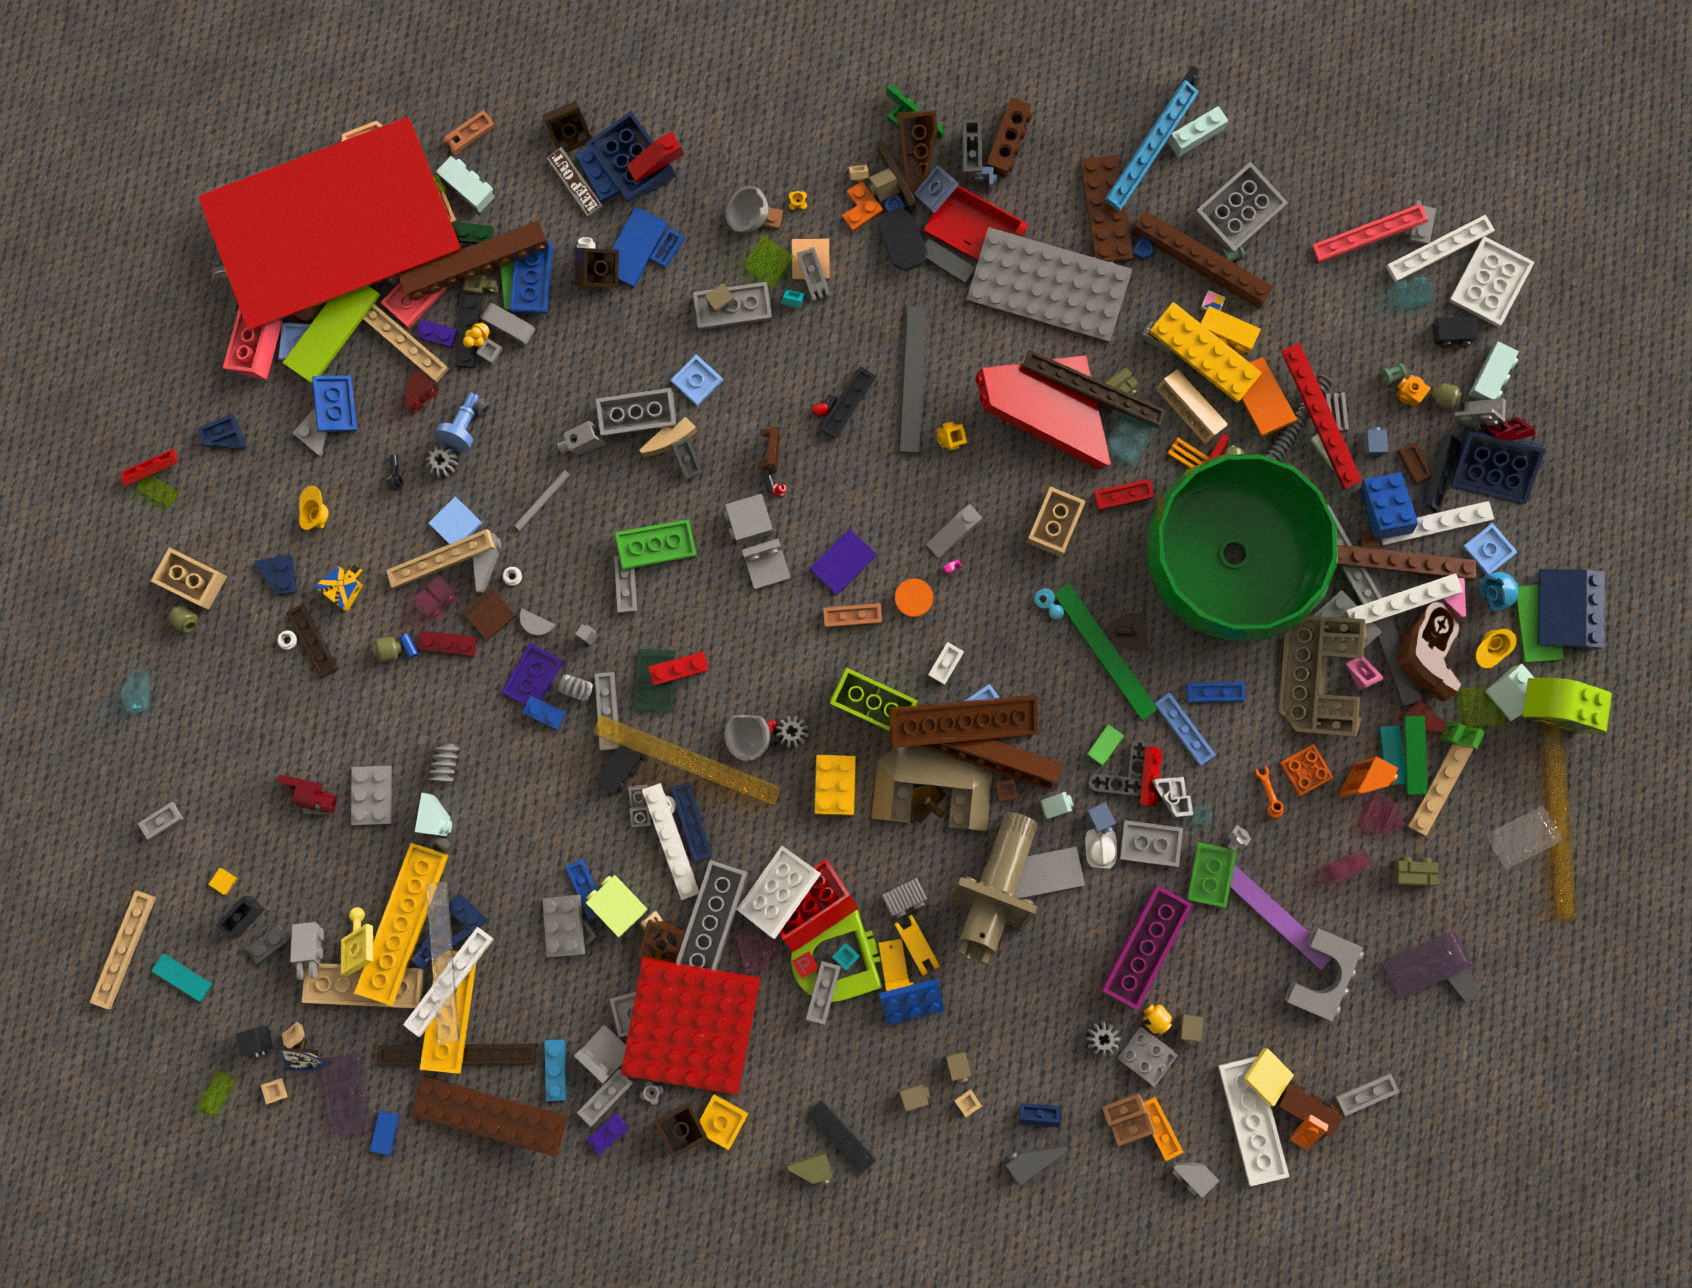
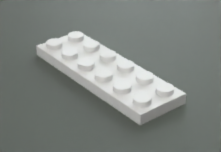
M1257 1056L1218 1065L1249 1186L1289 1177L1271 1106L1243 1080L1257 1059Z

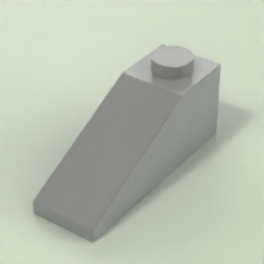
M969 504L926 544L927 547L939 559L978 526L982 521V517Z
M491 533L495 548L473 557L476 592L480 595L486 590L499 556L498 549H501L500 538H497L494 533Z

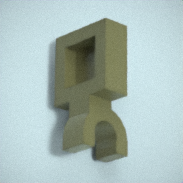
M478 274L471 280H465L463 290L465 293L483 295L484 290L498 294L499 286L496 285V281H487L485 275Z

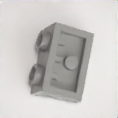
M1417 200L1413 206L1421 204V201ZM1422 206L1428 222L1406 230L1404 234L1407 235L1406 241L1427 245L1431 240L1436 208Z

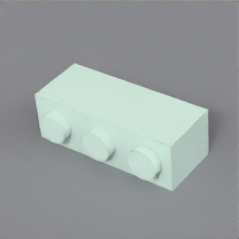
M1218 106L1172 133L1168 143L1177 157H1180L1224 131L1228 119Z
M450 156L436 171L444 183L479 213L495 198L492 193L493 188L487 182L482 183L479 180L480 177L473 170L469 172L466 169V165L460 159L455 160Z
M1499 341L1494 344L1474 382L1469 396L1479 401L1499 399L1502 394L1500 389L1509 380L1510 375L1508 373L1510 369L1515 367L1518 361L1516 356L1519 351Z

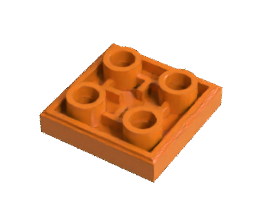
M1314 744L1279 762L1298 796H1302L1334 778Z

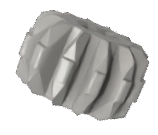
M442 445L441 449L435 446V452L428 451L431 457L425 458L429 462L426 468L431 469L430 473L432 475L437 474V477L441 478L443 474L449 477L448 471L455 473L452 466H458V463L455 461L458 457L456 454H453L451 448L447 449L446 446ZM443 458L445 461L440 465L438 462Z
M566 674L560 680L558 690L562 694L585 701L591 695L593 685L588 681Z
M787 716L788 722L785 723L781 719L780 723L783 727H776L778 731H782V733H778L776 736L778 738L784 737L780 741L781 744L788 741L787 748L791 747V742L794 743L795 748H798L796 741L799 740L801 744H804L805 741L801 736L808 738V734L802 732L808 730V726L801 727L805 721L802 719L797 723L798 716H794L793 721H791L790 716ZM790 727L798 730L797 733L795 732L794 737L791 734H787V731H790Z
M1101 1022V1028L1096 1023L1093 1024L1096 1031L1088 1029V1032L1093 1035L1092 1037H1086L1087 1041H1093L1088 1045V1048L1095 1047L1093 1053L1096 1055L1100 1049L1101 1056L1104 1057L1106 1055V1050L1112 1055L1111 1047L1119 1048L1118 1045L1114 1044V1041H1120L1119 1037H1114L1118 1034V1030L1111 1031L1113 1028L1112 1024H1109L1106 1028L1105 1022ZM1106 1034L1107 1037L1105 1038H1107L1108 1041L1106 1043L1102 1042L1100 1044L1099 1042L1101 1040H1099V1036H1104Z

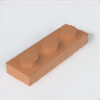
M881 603L823 608L825 628L882 623Z

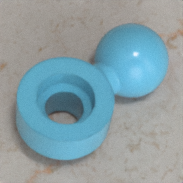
M1044 588L1035 594L1037 606L1048 608L1049 616L1052 619L1059 620L1063 617L1064 610L1060 605L1054 604L1055 595L1050 589ZM1042 595L1047 598L1046 602L1041 600Z

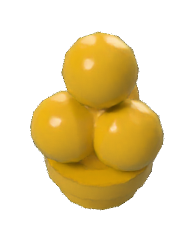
M484 323L474 324L471 330L466 331L463 345L468 348L473 345L481 347L490 334L489 328Z

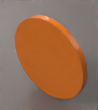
M908 579L897 588L895 602L903 614L911 617L921 616L931 608L933 592L930 586L923 580Z

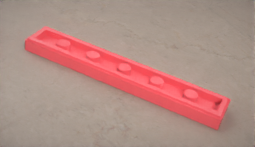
M1418 204L1313 244L1312 249L1319 264L1428 222V218L1422 204Z

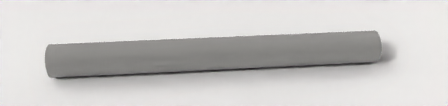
M564 470L514 525L519 531L564 483L570 474Z

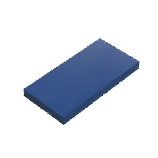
M637 207L634 208L612 248L619 250V281L635 288L650 260V256L667 229L668 222Z
M547 242L549 247L541 253H533L523 260L517 259L514 261L510 313L548 314L553 242Z

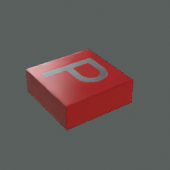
M810 951L792 961L801 978L819 969Z

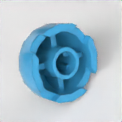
M1495 572L1483 576V581L1479 583V591L1482 598H1487L1491 605L1488 607L1489 609L1502 611L1515 603L1518 597V584L1509 574Z

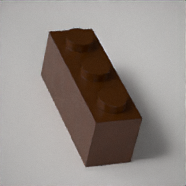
M1293 1083V1085L1288 1084L1276 1105L1302 1121H1305L1310 1115L1329 1125L1325 1134L1333 1138L1344 1117L1338 1113L1340 1110L1331 1104L1325 1106L1320 1103L1322 1099L1312 1093L1310 1096L1303 1093L1304 1088L1296 1083Z

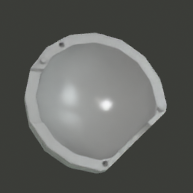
M748 185L741 187L734 193L726 209V220L733 230L749 233L759 229L764 224L769 210L767 200L761 190L756 186Z
M755 715L731 716L725 729V741L729 751L736 758L743 761L754 760L763 755L770 742V730L765 719Z

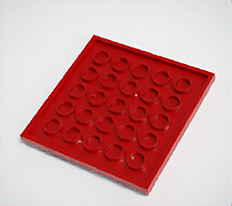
M642 958L620 1075L738 1095L760 978Z

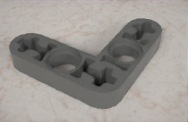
M1136 740L1131 744L1127 777L1094 774L1088 779L1089 788L1095 792L1129 796L1140 795L1141 789L1135 793L1134 789L1127 788V792H1124L1125 780H1128L1127 785H1133L1137 782V785L1142 787L1143 769L1141 773H1135L1132 770V765L1138 762L1143 768L1144 761L1141 759L1133 760V756L1137 757V750H1134V747L1140 743L1141 747L1144 748V751L1140 752V757H1144L1145 746H1148L1147 743L1143 740ZM1098 777L1100 782H1106L1105 778H1109L1107 782L1108 790L1104 789L1106 785H1099L1098 788H1095L1092 781ZM1115 779L1119 780L1122 785L1120 790L1117 791L1111 787V782Z

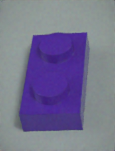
M421 319L415 337L452 348L458 331L454 328Z
M616 1113L589 1136L586 1141L599 1155L627 1131L629 1126Z

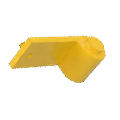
M902 939L879 942L886 991L913 985V982L909 983Z

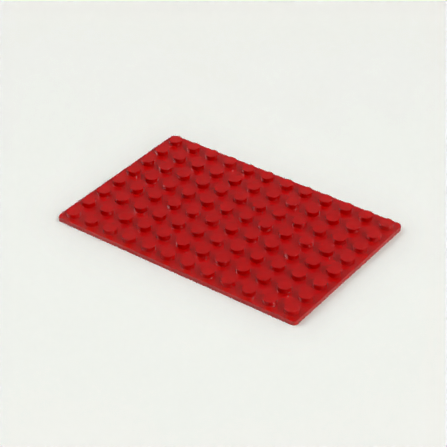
M408 117L199 196L200 204L249 330L275 322L458 252L461 249L412 122Z

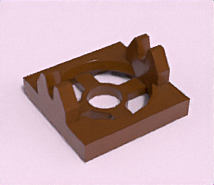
M770 426V429H760V436L769 438L767 461L757 462L758 469L769 470L770 473H776L780 436L778 428Z
M649 919L637 958H649L676 963L686 931L677 928L674 923L668 924L667 921L657 922ZM663 930L661 937L657 939L649 937L654 931ZM669 932L675 937L676 946L669 944L667 939ZM658 940L666 942L667 948L665 950L657 948L656 942ZM647 944L653 945L656 952L651 953ZM667 950L674 952V954H672L668 958L665 955H662V953L666 952Z

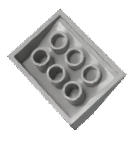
M1249 162L1193 213L1191 218L1203 231L1230 251L1235 252L1288 202L1259 170Z

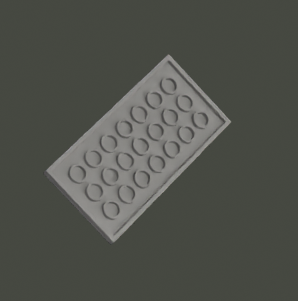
M988 227L967 301L1110 342L1132 269Z

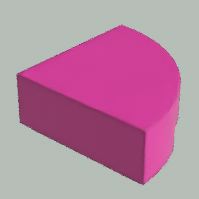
M954 560L943 566V571L946 575H949L961 568L962 564L959 560Z

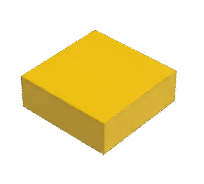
M219 868L208 885L227 895L237 878L224 869Z

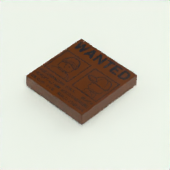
M492 587L462 611L486 640L492 638L517 616Z

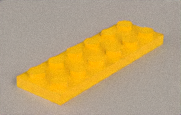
M1174 302L1149 331L1150 334L1237 403L1262 373Z
M449 950L436 959L432 986L459 951ZM476 964L425 1030L420 1070L461 1074Z

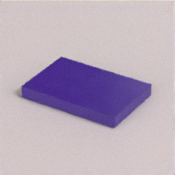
M849 529L810 570L837 596L877 554Z
M530 643L501 693L526 706L530 696L542 701L564 661Z

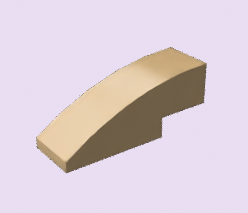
M684 417L673 429L669 426L663 427L639 451L643 457L666 452L672 449L670 443L686 436L692 437L697 432V429Z

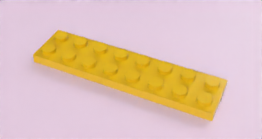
M410 843L373 942V961L364 966L354 994L391 1006L394 1005L449 855Z

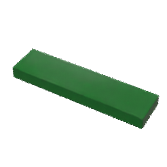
M1403 716L1406 794H1428L1425 716Z

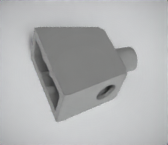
M587 421L565 432V441L558 443V448L562 454L571 451L579 455L602 447L606 443L603 436L600 435V428Z

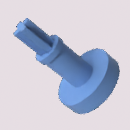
M472 392L468 394L464 405L459 406L452 424L440 423L437 426L434 437L440 444L456 452L469 451L473 438L466 429L475 415L472 408L479 399L477 394Z

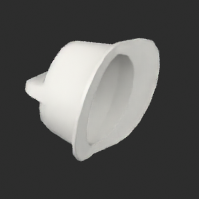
M1095 829L1088 830L1085 838L1087 862L1091 867L1110 869L1117 860L1115 832L1111 831L1103 835L1102 832L1096 834Z

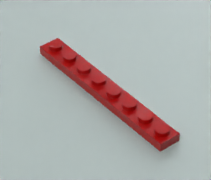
M1298 343L1283 349L1281 354L1342 489L1362 482L1301 344Z

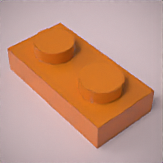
M1310 1115L1292 1132L1289 1140L1308 1150L1327 1132L1329 1125Z

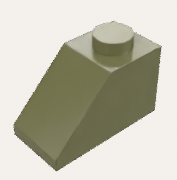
M826 1152L794 1161L787 1165L790 1172L812 1184L818 1183V1185L829 1183L830 1178H833Z

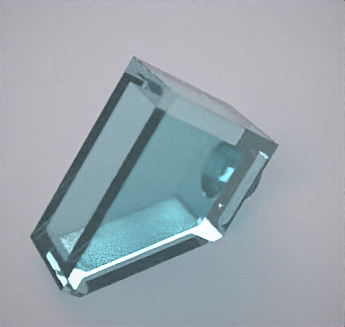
M149 669L130 671L120 693L127 713L147 710L151 701Z

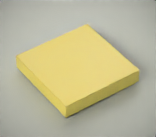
M1263 1048L1243 1080L1269 1106H1274L1294 1075L1268 1048Z

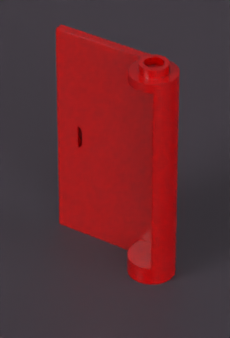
M957 186L939 209L933 213L923 232L978 261L988 227L1023 237L1029 224Z

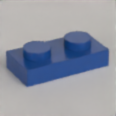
M530 696L522 713L558 729L566 712Z

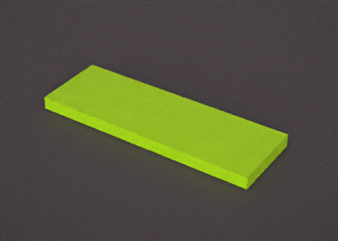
M366 286L329 300L282 363L312 383V376L322 375L379 298L380 294L371 287Z

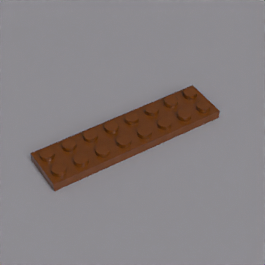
M1036 695L889 707L890 747L892 748L1038 734V704Z
M421 1076L411 1116L553 1157L558 1156L568 1117L428 1076Z

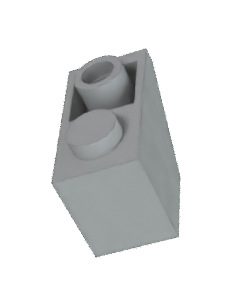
M1172 1163L1170 1165L1174 1169L1172 1173L1180 1181L1184 1179L1189 1184L1186 1188L1194 1196L1199 1194L1203 1198L1219 1182L1202 1163Z

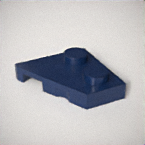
M233 414L197 428L203 445L206 447L247 448L236 417Z
M291 555L254 561V564L276 595L297 593Z

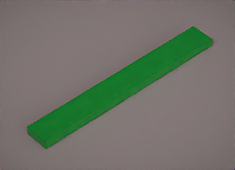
M1068 584L1054 593L1057 602L1142 721L1158 710L1071 585Z

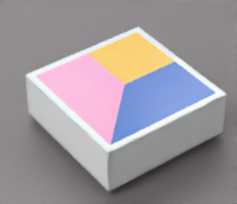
M1208 290L1200 309L1206 311L1211 306L1221 310L1226 297Z

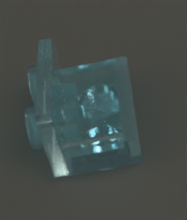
M1416 276L1410 281H1396L1394 285L1389 286L1390 290L1394 292L1395 309L1397 311L1434 303L1433 282L1425 276Z

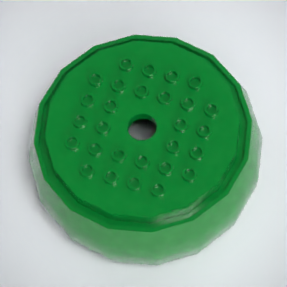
M1261 454L1220 455L1185 470L1159 497L1146 531L1147 571L1162 603L1189 628L1222 641H1261L1298 626L1326 596L1338 563L1337 525L1321 491L1295 467ZM1237 544L1243 548L1245 557L1240 564H1230L1225 560L1223 551L1227 545Z

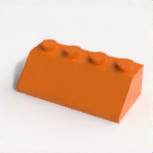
M1377 756L1355 762L1338 797H1349L1387 787L1390 784L1392 785L1397 779L1398 774L1396 772L1398 768Z

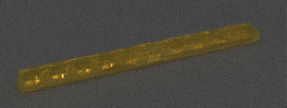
M600 715L593 734L771 806L775 805L781 790L779 786Z
M1542 723L1541 733L1555 919H1577L1563 729Z

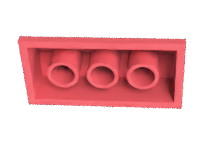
M239 307L223 369L251 378L267 380L283 318L254 330H249Z

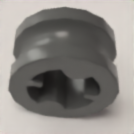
M481 398L474 404L472 410L481 417L490 409L491 404L489 402L486 403V399Z

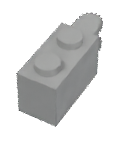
M316 922L292 925L290 962L297 968L296 975L298 980L304 979L305 967H309L310 979L316 978L317 966H320V959L323 958L321 940L324 939V931Z

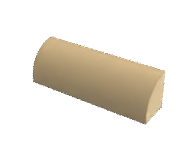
M1178 369L1164 378L1156 387L1159 394L1205 444L1228 425Z

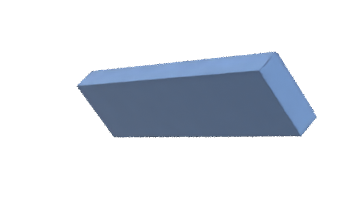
M1170 692L1154 703L1199 767L1216 756Z

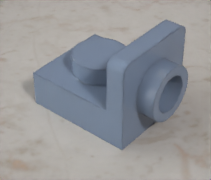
M982 167V173H970V180L978 183L989 180L988 191H992V186L996 185L997 174H993L994 167Z

